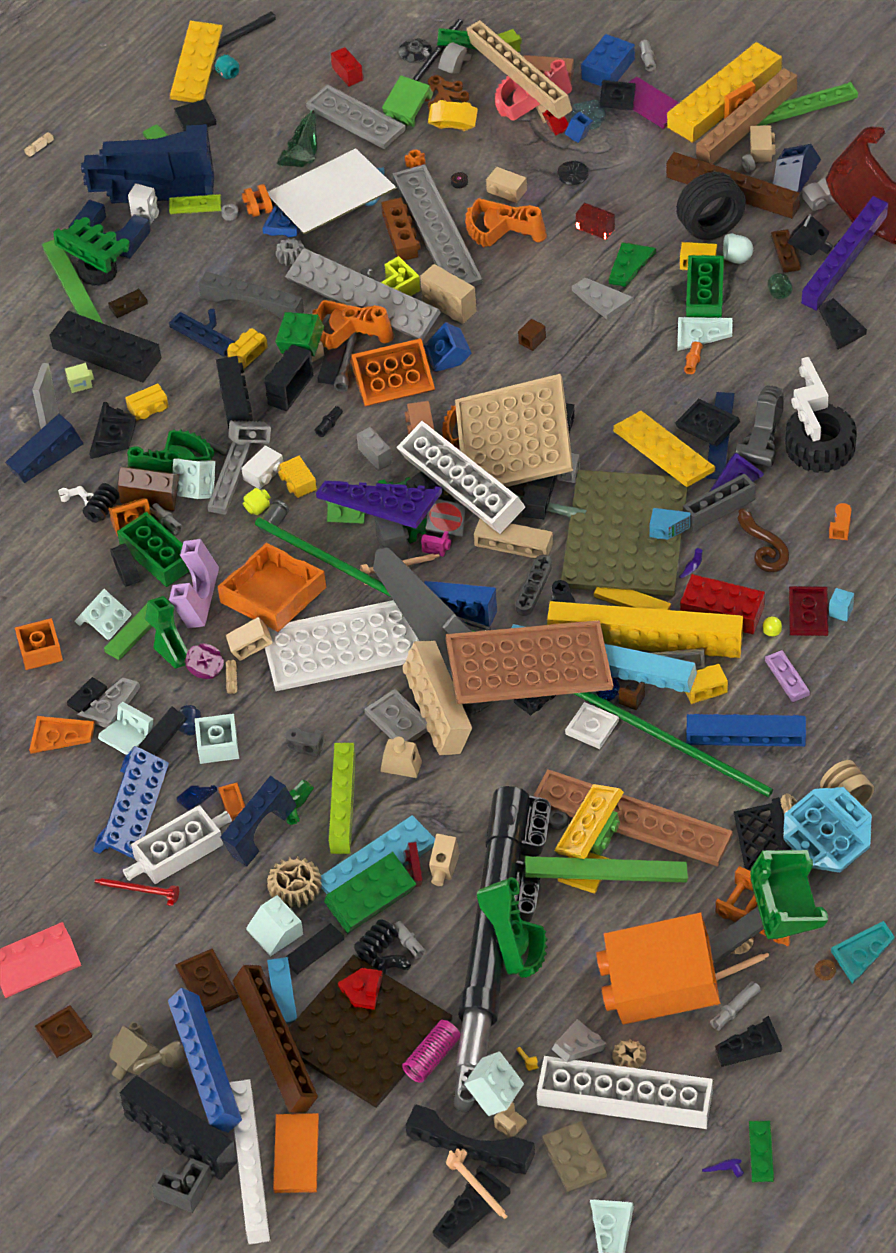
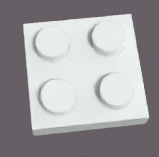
M584 702L565 729V734L600 749L619 722V717Z

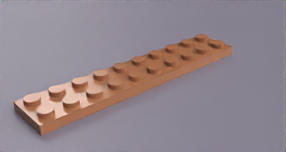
M547 769L533 796L548 800L552 811L559 810L574 818L593 784ZM622 795L613 810L618 813L620 821L617 833L717 867L733 836V831L626 795Z

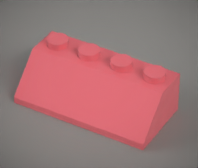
M63 922L0 948V988L5 998L81 966L72 940Z

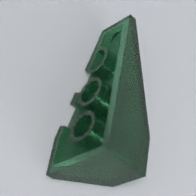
M314 110L301 119L294 131V136L287 142V150L284 149L281 152L277 161L278 165L304 167L307 163L311 164L315 160L317 132Z

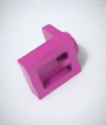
M444 531L442 538L424 534L421 539L422 552L439 554L444 557L446 550H449L451 547L448 531Z

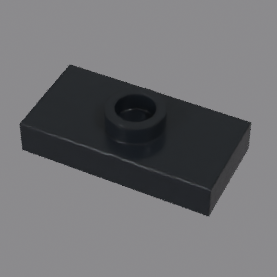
M91 677L67 701V706L78 713L81 711L85 712L94 700H98L107 691V686Z

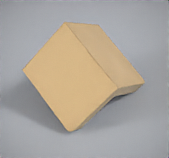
M513 1102L507 1110L499 1112L494 1116L495 1128L508 1138L514 1137L527 1124V1120L515 1112Z

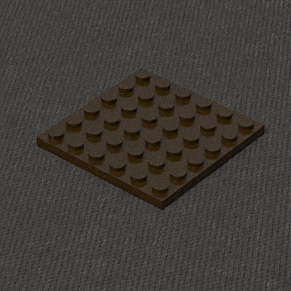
M352 955L288 1029L304 1063L377 1108L406 1074L403 1070L405 1061L419 1047L421 1042L426 1039L440 1020L451 1022L452 1014L384 973L375 1010L354 1007L349 998L338 987V982L361 968L378 969Z

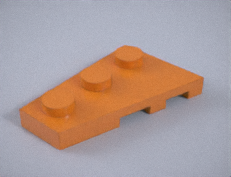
M37 716L29 749L30 754L90 743L95 723L94 721Z

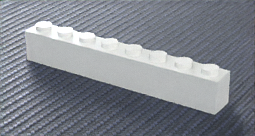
M250 1079L229 1082L242 1121L234 1127L248 1244L270 1241L251 1082Z

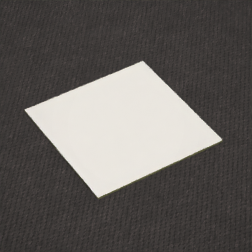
M355 148L268 191V194L280 210L303 234H306L395 190L396 187Z

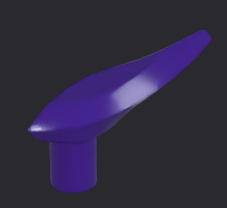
M695 549L694 558L688 562L679 578L691 574L699 567L702 562V549Z
M736 1158L702 1169V1172L732 1169L736 1177L744 1174L739 1165L742 1160Z

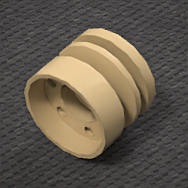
M851 760L841 761L825 773L820 782L821 788L835 789V787H844L862 806L869 801L874 793L872 783L865 775H862L860 769Z

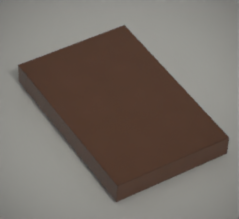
M213 948L175 964L176 970L187 990L199 995L205 1013L238 998V994Z

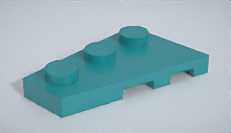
M882 921L831 947L830 951L853 984L887 949L895 937L886 923Z

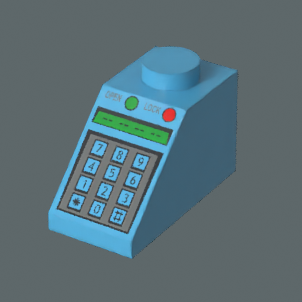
M653 508L649 525L650 537L670 539L689 529L691 526V512Z

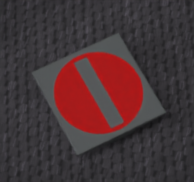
M437 499L427 513L426 530L443 534L444 531H448L449 535L462 537L465 506Z

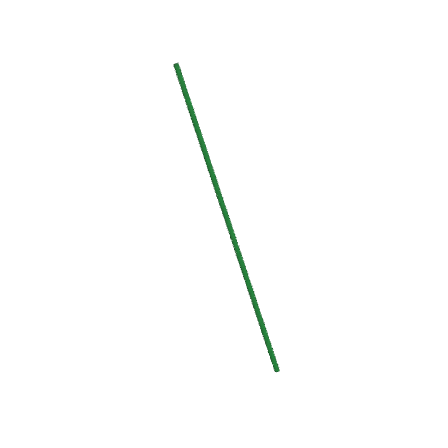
M260 517L256 519L255 525L391 597L383 583L378 579ZM591 692L573 693L769 798L772 795L773 788Z

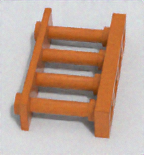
M740 866L735 871V884L737 886L726 902L719 899L716 900L715 913L720 917L737 922L756 908L755 894L744 911L733 906L744 889L753 891L750 878L751 871ZM764 929L759 932L760 934L766 936ZM790 936L773 939V941L789 946Z

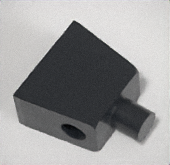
M810 214L792 231L787 242L809 255H814L819 249L828 254L833 247L832 244L826 241L829 230Z

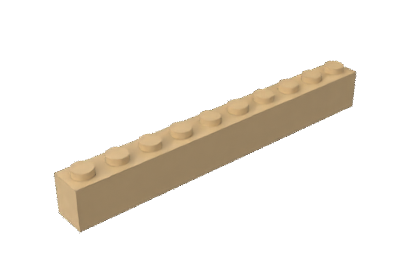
M479 20L466 28L471 44L556 118L559 119L572 111L568 95Z

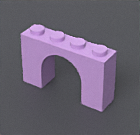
M196 539L184 541L180 554L191 573L193 587L190 583L173 585L169 601L174 605L175 610L187 628L205 626L219 571V566L202 540Z

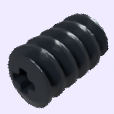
M102 483L83 508L84 516L95 523L99 520H104L106 515L109 514V508H112L116 504L117 499L120 498L118 490L107 483Z
M380 919L376 922V925H373L365 933V936H362L354 944L355 952L360 959L371 965V958L375 959L378 957L377 953L381 954L383 952L382 947L387 948V942L392 943L394 941L392 936L398 937V932L392 924Z

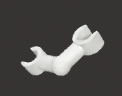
M82 486L69 490L67 488L58 490L59 495H63L60 496L62 502H66L70 497L79 494L86 505L88 500L94 495L93 493H87Z

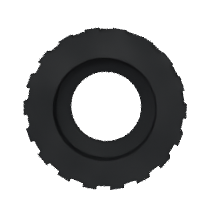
M81 259L77 261L79 277L88 285L101 286L109 281L111 282L116 276V261H111V271L107 274L101 270L91 271L89 270L90 264Z
M126 544L111 548L110 552L124 586L128 587L140 582L138 570Z

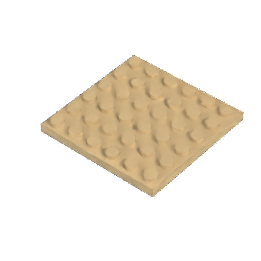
M561 374L455 400L460 451L505 487L573 471L564 386Z

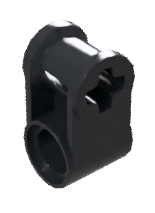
M557 580L552 584L553 602L576 603L566 581Z

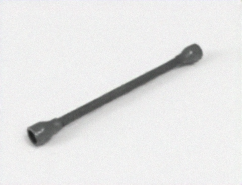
M363 268L360 273L374 279L375 273L370 268ZM357 332L353 333L348 339L342 369L335 378L334 388L338 391H346L349 386L348 370Z

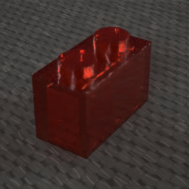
M584 202L576 212V228L607 240L615 230V214Z

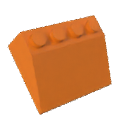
M421 338L351 355V365L365 407L435 390Z

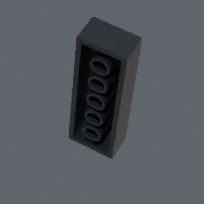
M71 311L66 312L49 335L54 350L144 383L162 358L159 344Z
M135 1075L119 1092L124 1116L129 1121L137 1122L145 1132L153 1133L161 1143H167L177 1154H183L188 1160L192 1158L210 1165L212 1177L215 1176L222 1180L238 1163L233 1140L139 1076Z

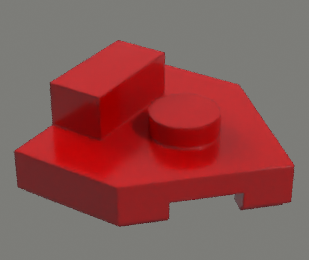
M361 968L338 982V987L345 993L354 1007L375 1010L383 972Z

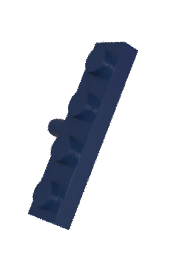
M214 309L208 310L210 322L207 325L196 321L182 312H179L169 322L170 328L224 357L228 354V346L231 343H235L234 340L213 330L217 325Z

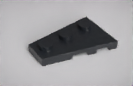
M834 298L819 305L821 316L828 326L838 350L867 334V329Z
M769 1015L763 1018V1022L755 1026L753 1024L747 1027V1031L740 1035L735 1034L715 1046V1053L721 1067L782 1051V1045Z

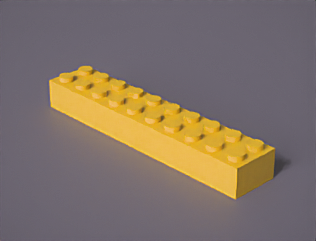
M550 601L547 625L600 620L604 644L651 652L703 648L704 655L741 658L743 616L553 601Z

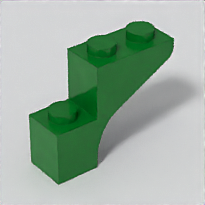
M164 596L149 600L145 620L156 629L153 648L175 669L186 666L185 658L188 650L175 626L174 605Z

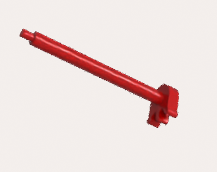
M104 878L95 879V883H100L103 886L167 896L168 906H173L179 897V886L172 885L165 889Z

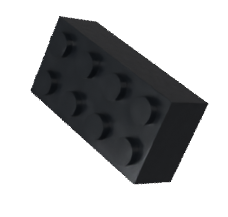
M237 356L216 359L228 430L231 420L233 422L235 420L252 422V414H249L252 413L251 404L249 401H246L249 399L248 389L244 388L247 386L245 375H241L244 373L242 362H238Z

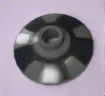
M422 39L407 40L399 47L400 57L411 63L422 62L428 59L432 53L431 45Z

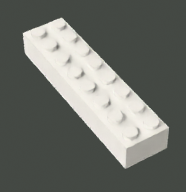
M423 421L397 446V449L405 459L499 534L525 508L517 495Z
M544 1056L537 1088V1104L539 1106L707 1129L713 1093V1079L579 1060L566 1062L562 1058Z

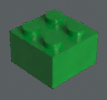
M285 312L275 342L281 354L293 344L311 351V356L315 357L324 325L318 314Z

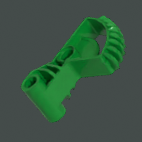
M175 429L169 431L165 449L162 451L155 450L151 452L148 449V452H144L138 446L131 447L127 451L128 467L173 473V459L211 461L214 456L213 448L210 446V443L206 442V439H202L201 435L196 436L195 432L190 434L189 430L183 432L182 429L179 431H175ZM185 447L195 450L202 457H195V455Z
M510 877L477 891V899L480 909L494 926L507 973L509 975L518 974L521 978H527L539 971V968L542 967V963L545 961L544 956L547 955L545 950L548 948L545 944L548 941L545 937L547 931L541 925L521 920L520 910L517 908L519 901H515L514 898L520 891L519 883L515 878ZM529 943L528 957L523 965L521 956L526 952Z

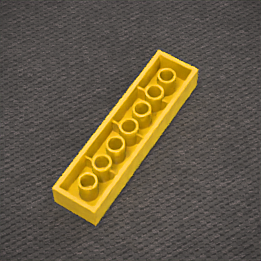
M755 42L667 112V128L694 143L724 118L725 95L750 81L755 84L756 93L782 70V56Z

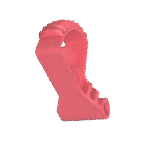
M555 60L550 64L551 71H544L543 74L566 94H569L572 91V86L564 60ZM506 76V80H502V84H499V88L496 89V108L501 116H507L512 121L540 105L537 100L509 76ZM515 90L513 94L514 104L509 107L505 102L508 96Z

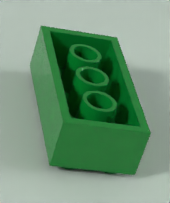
M688 255L686 317L722 318L724 256Z
M148 512L143 513L117 531L119 544L125 543L132 557L165 587H168L190 572L180 556L183 543Z
M391 852L328 893L324 902L348 934L411 893L416 883L394 852Z

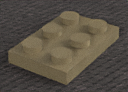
M582 1121L542 1136V1141L567 1192L607 1177V1172Z

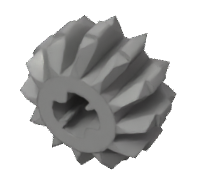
M296 238L281 240V243L277 244L276 257L279 259L280 264L284 263L286 266L289 264L293 265L305 247L301 240H296Z

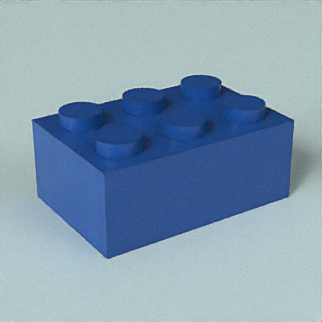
M605 34L582 62L581 79L601 87L602 80L618 82L635 60V44Z

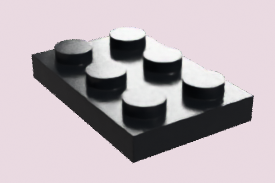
M698 399L675 424L677 428L717 447L737 427L740 420L739 417Z

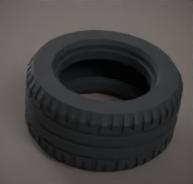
M708 172L693 179L682 190L677 201L676 213L678 219L693 237L702 240L716 239L728 233L738 224L745 211L746 198L740 187L729 175L722 172ZM718 198H721L715 207H713L710 211L701 214L703 209L709 203Z

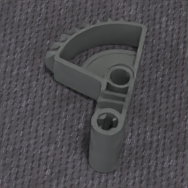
M767 385L762 389L757 400L754 429L749 432V436L743 439V444L739 443L737 445L736 453L750 463L772 467L774 463L775 446L773 437L784 408V392L782 388Z

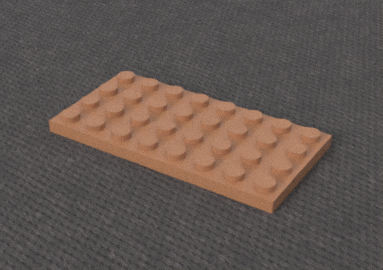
M600 620L446 634L445 639L457 704L613 690Z

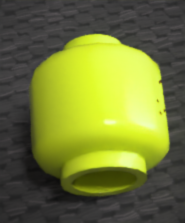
M254 488L244 496L242 504L250 515H259L270 507L269 499L271 497L265 489L261 491L259 488Z

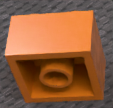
M52 618L15 627L25 670L63 661Z

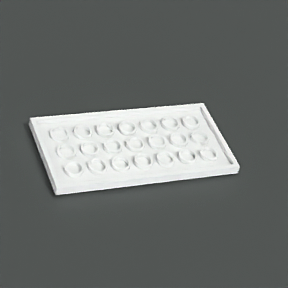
M394 600L292 621L279 632L268 627L273 644L265 647L276 692L403 665L414 641H419Z

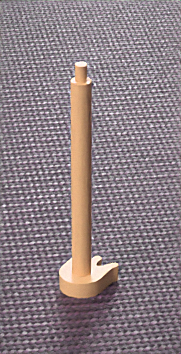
M428 554L402 561L409 566L435 560L440 555ZM367 564L360 565L362 572L368 575L375 573L373 567H368Z
M761 953L715 974L716 980L718 981L761 962L769 954Z
M464 1148L461 1151L456 1149L455 1153L450 1150L446 1161L447 1166L451 1170L457 1169L499 1216L506 1219L505 1210L463 1165L468 1152Z

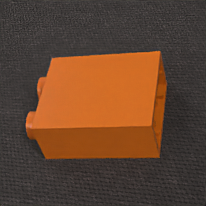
M701 912L604 933L606 950L596 952L601 976L610 975L611 985L602 987V995L606 1010L617 1009L622 1025L721 1004L709 935Z

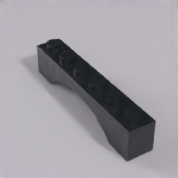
M417 1104L414 1105L405 1124L406 1136L415 1141L421 1140L433 1147H442L449 1151L452 1150L454 1153L456 1149L461 1151L464 1148L468 1152L466 1156H469L471 1159L488 1162L494 1167L506 1168L515 1174L521 1173L526 1175L535 1155V1144L533 1142L515 1136L494 1141L468 1138L449 1128L439 1118L435 1110Z

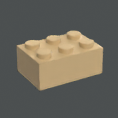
M435 264L420 276L422 301L438 308L441 313L462 324L476 313L474 286Z

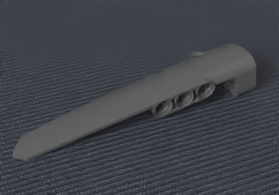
M390 548L377 549L373 570L419 641L436 642L453 682L445 639L446 634L473 631ZM495 701L466 703L462 705L471 714H476Z

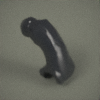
M403 955L376 957L373 960V968L375 967L386 974V969L391 967L409 970L411 962Z

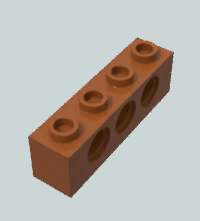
M401 198L382 201V215L396 257L399 256L402 260L418 258L420 243L418 239L415 240L416 231L414 227L411 228L412 220L411 216H407V205L403 204Z

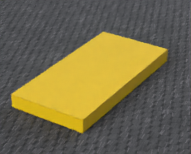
M593 784L554 851L559 855L585 859L624 792L620 788Z

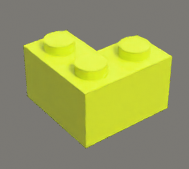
M399 256L384 264L386 279L380 283L409 296L421 291L419 275Z

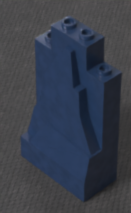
M207 125L186 126V131L157 139L103 142V147L99 150L100 155H84V162L81 163V171L85 173L83 181L84 185H87L88 192L106 191L107 197H110L111 204L129 203L128 194L135 184L154 188L157 201H169V198L214 195V169Z

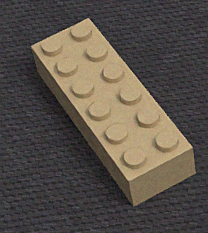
M414 641L403 664V673L406 674L409 687L412 689L415 697V702L418 703L421 716L426 719L427 731L430 733L433 745L436 747L439 755L461 754L472 726L463 705L457 704L454 684L436 642Z

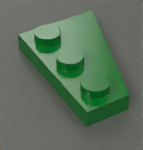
M622 242L609 276V284L626 287L637 275V271L647 264V260L651 256L653 257L656 254V248Z

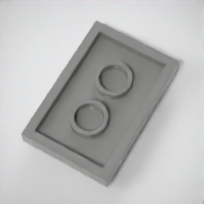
M396 689L364 709L365 714L390 739L402 737L407 742H413L428 732L426 719L422 718L421 713Z

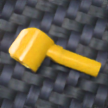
M518 1047L516 1050L523 1058L526 1069L528 1071L538 1069L536 1056L529 1058L522 1048Z

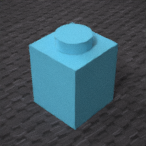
M836 588L829 602V617L847 622L854 606V593Z

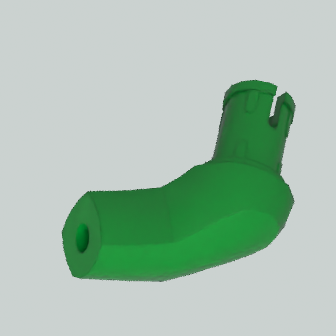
M302 780L293 790L289 791L297 805L286 818L289 825H295L300 821L297 808L306 802L314 789L305 780Z

